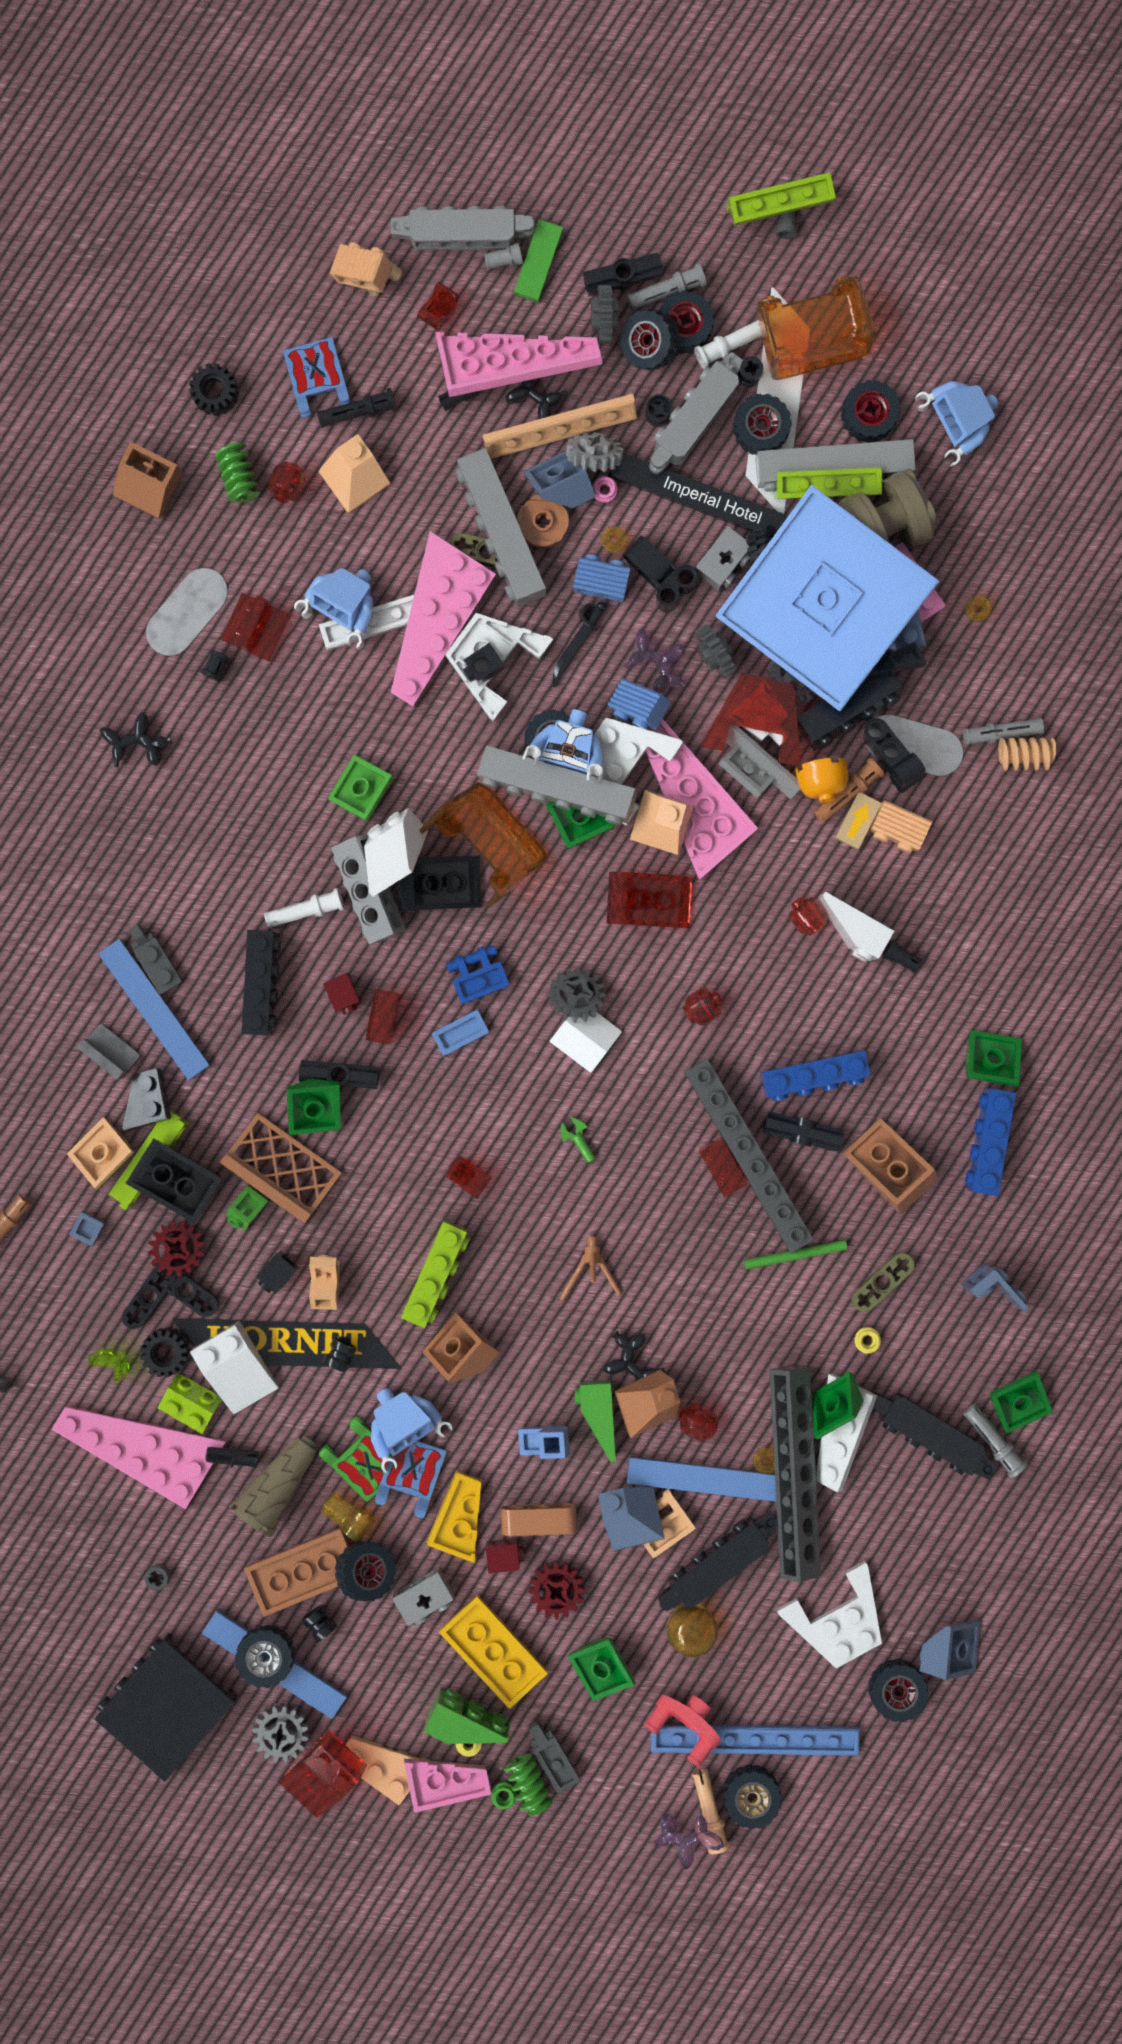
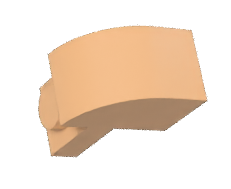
M328 1255L310 1257L311 1286L309 1298L311 1309L337 1310L340 1282V1263L337 1261V1257Z

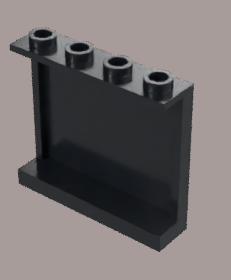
M169 1633L163 1640L158 1637L149 1647L150 1655L146 1659L141 1656L131 1669L134 1673L128 1679L124 1676L114 1687L117 1692L113 1697L109 1698L106 1696L97 1706L99 1713L94 1719L164 1782L230 1709L238 1697V1694L231 1688L226 1692L169 1641L171 1637Z

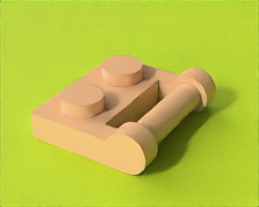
M670 1489L665 1490L662 1493L663 1496L657 1499L659 1511L668 1504L673 1509L661 1518L665 1539L643 1544L653 1559L696 1529Z

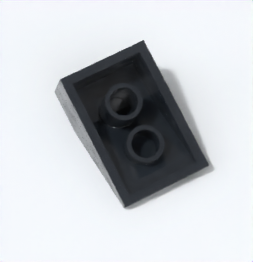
M479 856L418 857L413 872L397 881L398 910L419 911L482 907Z
M153 1138L125 1184L195 1223L220 1183L222 1176L200 1161Z

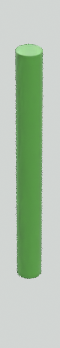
M846 1240L800 1248L792 1253L785 1251L745 1259L744 1266L745 1270L843 1251L847 1250Z

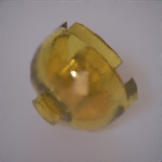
M682 1604L670 1613L666 1635L670 1645L678 1654L689 1658H698L707 1654L714 1647L718 1637V1625L714 1614L706 1606L697 1604L695 1607L689 1608Z

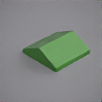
M353 755L329 795L328 800L353 815L368 821L394 776Z

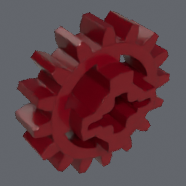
M171 1221L170 1228H166L162 1224V1232L160 1234L155 1231L153 1232L156 1240L148 1242L150 1246L154 1247V1250L148 1252L149 1256H155L151 1264L153 1266L160 1264L158 1272L163 1273L165 1270H168L167 1275L170 1278L174 1272H177L179 1278H182L183 1271L185 1270L191 1275L193 1273L191 1269L193 1265L200 1267L197 1259L205 1257V1254L199 1251L205 1247V1243L198 1242L202 1237L201 1233L194 1235L195 1227L192 1225L186 1229L184 1221L180 1223L179 1227H176L174 1221ZM175 1232H180V1233H182V1234H180L178 1237H175V1238H169V1237L167 1236V1235H169V1234H171V1233H175ZM191 1239L194 1244L193 1255L188 1251V1244ZM167 1243L174 1244L175 1246L181 1243L180 1248L186 1256L179 1253L172 1255L173 1250ZM160 1244L165 1247L163 1259H161L159 1253ZM184 1260L186 1264L181 1266H171L176 1261Z
M555 1560L552 1567L545 1562L543 1571L539 1568L535 1569L538 1577H530V1583L534 1586L528 1587V1593L534 1594L530 1598V1603H538L536 1612H540L542 1609L545 1610V1618H548L550 1613H553L555 1620H558L559 1613H563L566 1618L569 1617V1609L576 1612L578 1610L576 1602H583V1597L579 1594L585 1592V1587L579 1585L583 1582L582 1576L575 1577L577 1568L574 1567L568 1570V1562H565L561 1567L558 1560ZM556 1573H557V1574H562V1575H561V1576H552L551 1574H556ZM571 1582L574 1586V1593L572 1597L570 1596V1593L567 1591V1588L570 1586ZM540 1583L546 1589L542 1597L539 1593ZM552 1586L554 1588H558L560 1586L561 1593L557 1591L552 1593ZM552 1604H561L560 1606H552Z

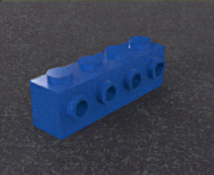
M856 1051L760 1072L765 1097H772L773 1102L788 1099V1094L798 1092V1096L814 1093L813 1088L823 1086L824 1091L839 1088L838 1083L849 1081V1085L864 1083V1077L871 1076L865 1051Z
M984 1088L983 1093L980 1094L978 1107L981 1108L980 1115L974 1125V1134H976L975 1144H972L970 1149L971 1167L970 1170H967L965 1185H967L968 1191L999 1196L1016 1093Z

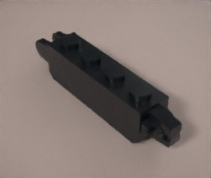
M876 1391L872 1392L877 1395L873 1409L880 1413L878 1417L884 1422L882 1426L893 1434L899 1431L906 1435L904 1440L916 1448L922 1445L929 1449L927 1454L940 1462L942 1458L951 1463L949 1468L960 1475L966 1472L971 1476L974 1473L988 1480L993 1477L997 1466L985 1456L984 1446L980 1442L900 1393L892 1394L888 1399L882 1394L879 1395Z
M769 1511L755 1520L751 1517L747 1520L745 1518L739 1520L732 1527L733 1531L726 1536L722 1534L711 1543L712 1547L705 1552L700 1550L693 1555L691 1563L685 1567L679 1566L670 1574L671 1578L668 1579L669 1586L659 1594L658 1602L660 1603V1608L669 1611L680 1603H683L685 1607H695L765 1554L769 1547L767 1539L778 1529V1521L773 1513Z

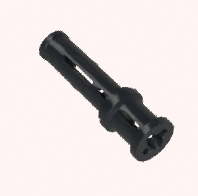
M387 388V391L372 396L370 393L366 394L364 399L317 411L321 428H323L324 426L365 415L372 416L373 418L376 417L377 413L388 410L394 412L397 411L392 390Z

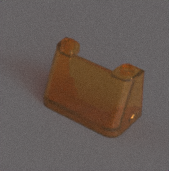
M858 275L853 277L844 276L837 279L831 288V292L785 305H782L781 299L774 296H767L757 302L756 309L769 371L773 380H783L855 361L867 356L872 349L876 330Z

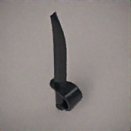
M600 601L597 605L589 603L580 608L579 619L583 625L555 666L553 687H556L565 668L591 630L597 632L598 629L595 627V624L603 614L602 612L606 610L605 602ZM587 607L594 608L588 618L585 619L584 610Z

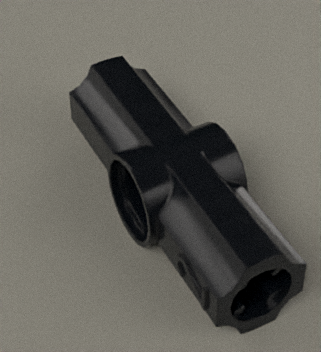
M657 252L631 260L620 258L612 265L583 272V279L589 297L598 294V285H611V290L618 289L623 291L629 289L634 284L663 277L664 273L661 258ZM619 271H626L629 273V276L627 278H620L617 276V273Z
M301 1060L299 1082L308 1079L337 1082L333 1078V1071L335 1068L341 1067L345 1070L346 1077L342 1082H339L340 1086L378 1089L380 1067Z
M769 1111L765 1117L762 1132L789 1139L793 1143L809 1147L814 1145L838 1152L844 1138V1130L817 1124V1121L797 1116L793 1118Z

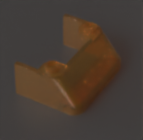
M475 783L441 805L419 830L423 834L436 825L446 836L456 837L461 833L491 866L494 872L490 875L489 882L492 889L497 893L486 903L488 908L509 894L546 860L544 848L489 787L482 785V783Z

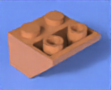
M130 442L118 466L113 496L160 519L183 473L177 464Z

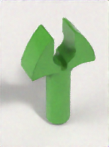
M570 1117L576 1125V1134L568 1132L562 1122V1141L565 1142L567 1139L573 1140L586 1162L590 1163L596 1157L582 1136L583 1129L587 1128V1125L577 1118Z

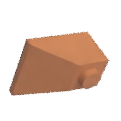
M457 1313L451 1317L422 1351L450 1383L483 1373L500 1353L484 1335Z
M661 1370L615 1391L630 1438L677 1416L680 1399L674 1380Z

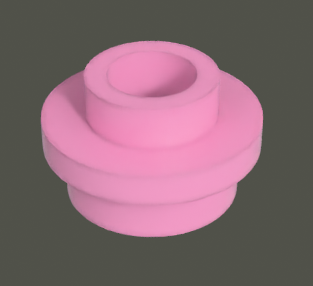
M599 477L592 485L596 496L594 498L601 503L611 502L617 495V484L610 477ZM606 486L610 491L607 494H602L600 488Z

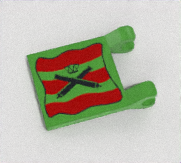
M355 1416L350 1421V1428L360 1437L339 1457L327 1444L320 1449L319 1455L368 1502L377 1493L384 1471L381 1467L382 1458L378 1457L371 1442V1430L358 1416Z

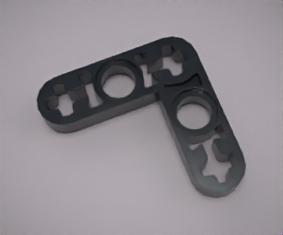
M159 1264L154 1268L124 1310L122 1321L127 1328H140L146 1323L167 1292L202 1317H209L215 1314L220 1307V1301L214 1293L184 1272L182 1278H179L177 1272H174L171 1279H165L160 1284L161 1287H164L162 1291L158 1285L151 1283L152 1279L155 1283L158 1282L162 1275L158 1272ZM184 1282L191 1284L193 1287V1293L189 1297H184L180 1294L179 1287ZM148 1288L153 1289L157 1294L156 1301L153 1303H148L143 1298V1293ZM201 1291L202 1294L199 1298L204 1301L211 1299L213 1310L208 1309L204 1311L202 1309L204 1305L202 1302L196 1300L195 1304H193L191 1300ZM140 1305L149 1309L148 1312L146 1309L140 1312L138 1318L141 1319L140 1322L135 1321L132 1323L130 1321L131 1315L129 1312L134 1313Z

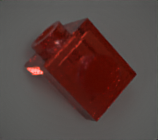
M438 282L434 287L432 296L419 309L417 317L439 331L455 313L459 295Z
M459 1156L450 1164L445 1177L455 1182L476 1199L492 1179L490 1175L463 1156Z

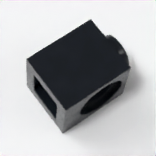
M489 642L463 660L466 667L462 670L470 682L475 680L478 686L504 670L505 667ZM480 660H485L489 663V668L484 672L475 669V664Z
M279 1251L256 1276L260 1280L258 1284L266 1292L270 1293L273 1291L276 1294L299 1267Z

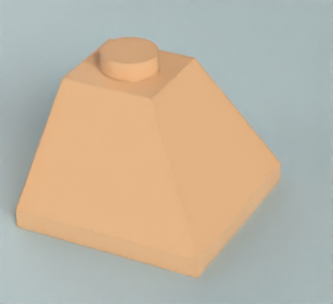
M358 434L338 447L319 470L320 475L348 514L391 485L375 457Z
M644 790L630 840L679 855L694 805Z

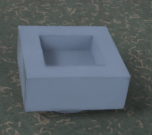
M81 1211L69 1235L92 1247L95 1245L106 1222Z

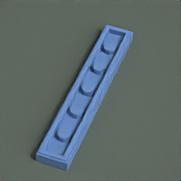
M118 939L98 953L185 1077L191 1080L209 1067L210 1063L163 997L159 995L153 983L123 941Z
M629 1456L627 1484L776 1502L774 1473Z
M217 1609L202 1634L236 1655L239 1643L250 1630ZM261 1653L263 1661L270 1658L268 1653ZM295 1660L287 1677L279 1683V1685L331 1719H333L347 1698L346 1693Z

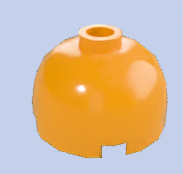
M831 758L818 759L802 764L803 770L796 768V777L800 790L811 799H819V803L834 801V796L840 794L847 786L848 767L846 759L838 758L839 763H832Z

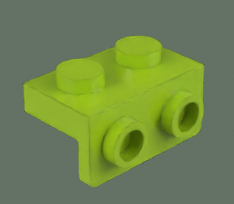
M178 1373L167 1388L158 1409L203 1434L216 1409L221 1404L222 1399L212 1391Z

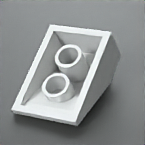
M409 808L401 813H393L386 823L381 826L379 824L373 826L367 833L368 838L364 849L369 893L372 896L377 895L413 872L428 829Z
M827 892L819 895L817 902L847 947L854 951L852 955L863 962L879 959L894 931Z
M240 1321L207 1339L190 1351L204 1377L233 1414L279 1388Z

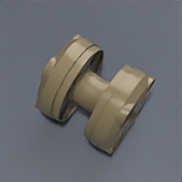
M911 469L899 471L881 482V495L884 504L876 508L862 492L851 494L837 503L888 543V537L895 533L898 534L902 542L910 549L920 547L934 538L936 513Z

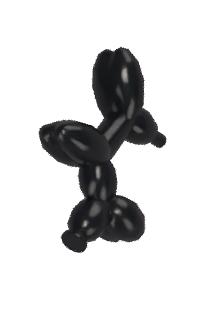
M535 379L522 381V386L511 390L506 396V402L508 404H517L529 397L539 404L538 419L551 416L550 406L556 405L568 393L564 390L562 392H551L545 396L534 389Z
M141 712L135 720V733L123 738L110 728H100V734L103 739L113 746L112 758L114 759L113 767L115 768L119 767V761L125 755V747L136 743L147 749L146 756L151 765H159L161 761L159 750L166 748L168 743H173L170 735L167 737L159 736L153 740L147 734L149 720L144 712Z
M617 1330L611 1336L615 1338V1343L623 1350L621 1358L614 1359L603 1367L605 1373L616 1374L626 1369L636 1378L635 1381L659 1370L666 1373L664 1368H648L643 1371L633 1362L634 1350L641 1348L646 1342L644 1334L636 1333L629 1339L626 1335L619 1334Z

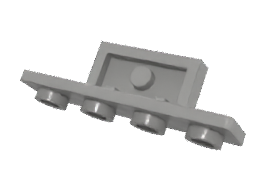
M725 717L716 727L714 732L732 747L728 754L720 761L719 765L756 798L771 783L789 799H792L800 790L797 777L786 770L776 758L769 755L754 739H751L736 723Z

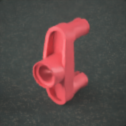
M661 1695L655 1703L657 1707L644 1726L650 1732L657 1735L669 1716L677 1718L699 1735L700 1739L687 1759L700 1768L711 1750L716 1749L721 1742V1738L716 1731L705 1721L711 1708L694 1695L690 1697L686 1705L671 1697Z

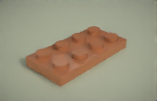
M342 1527L244 1567L263 1617L338 1587L337 1579H335V1566L338 1563L339 1555L344 1552L346 1547H349Z

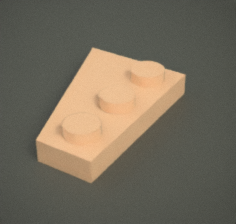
M353 1735L336 1758L338 1762L398 1805L402 1803L410 1791L404 1759L430 1761V1759L417 1758L408 1755L407 1752L395 1751L383 1747L382 1744Z

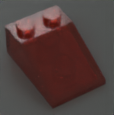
M609 872L606 924L689 928L692 877L636 872Z
M328 1730L278 1783L317 1818L341 1800L360 1781L367 1764Z

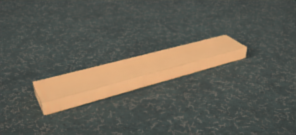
M633 394L487 433L483 435L485 448L490 459L569 438L576 434L580 435L584 432L587 433L637 419L635 399Z

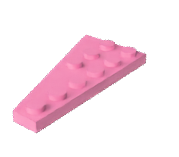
M435 332L449 397L602 365V357L597 338L565 336L562 340H549L548 336L539 335L538 339H525L524 335L484 334L481 337H468V333H458L457 336H445L444 332Z
M431 531L391 689L392 694L412 707L496 576L494 572Z
M663 719L656 730L647 727V730L680 739ZM685 744L681 746L672 761L667 760L648 747L645 752L663 795L694 805L683 843L700 880L751 836L758 827Z
M68 1405L63 1409L52 1428L56 1433L184 1509L190 1504L213 1463H208L205 1460L207 1447L223 1448L227 1441L142 1421L127 1420L119 1416L104 1415L96 1411Z

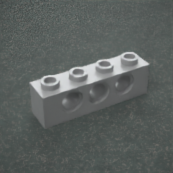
M366 834L350 838L331 849L334 854V862L339 867L343 877L344 887L352 900L353 910L361 923L362 933L370 945L387 940L407 930L390 887L375 896L369 893L364 849L368 838Z

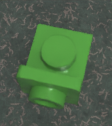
M247 1185L228 1208L225 1216L233 1227L246 1231L268 1201Z

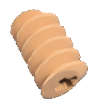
M1003 738L999 740L998 758L1004 771L1008 770L1009 764H1012L1014 771H1017L1020 763H1023L1025 771H1028L1030 763H1033L1035 771L1039 770L1041 763L1044 764L1045 771H1048L1051 763L1055 760L1056 742L1054 738H1050L1048 742L1045 738H1040L1038 742L1035 738H1029L1027 742L1024 738H1019L1017 743L1014 738H1009L1007 742Z

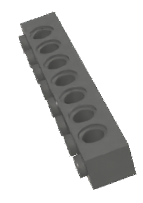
M704 1059L685 1070L686 1078L788 1251L792 1253L813 1241V1237L709 1060Z
M787 1365L770 1369L780 1578L801 1583L821 1576L810 1367Z

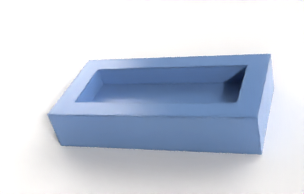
M477 1009L433 1032L432 1035L442 1055L445 1056L490 1032Z

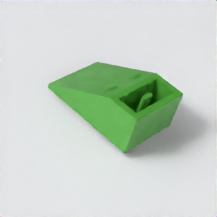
M440 1688L426 1716L423 1732L446 1744L507 1743L509 1740L510 1722L501 1713L494 1712L492 1714L485 1710L484 1706L475 1700H470L469 1702L461 1698L460 1693L451 1688H447V1690Z

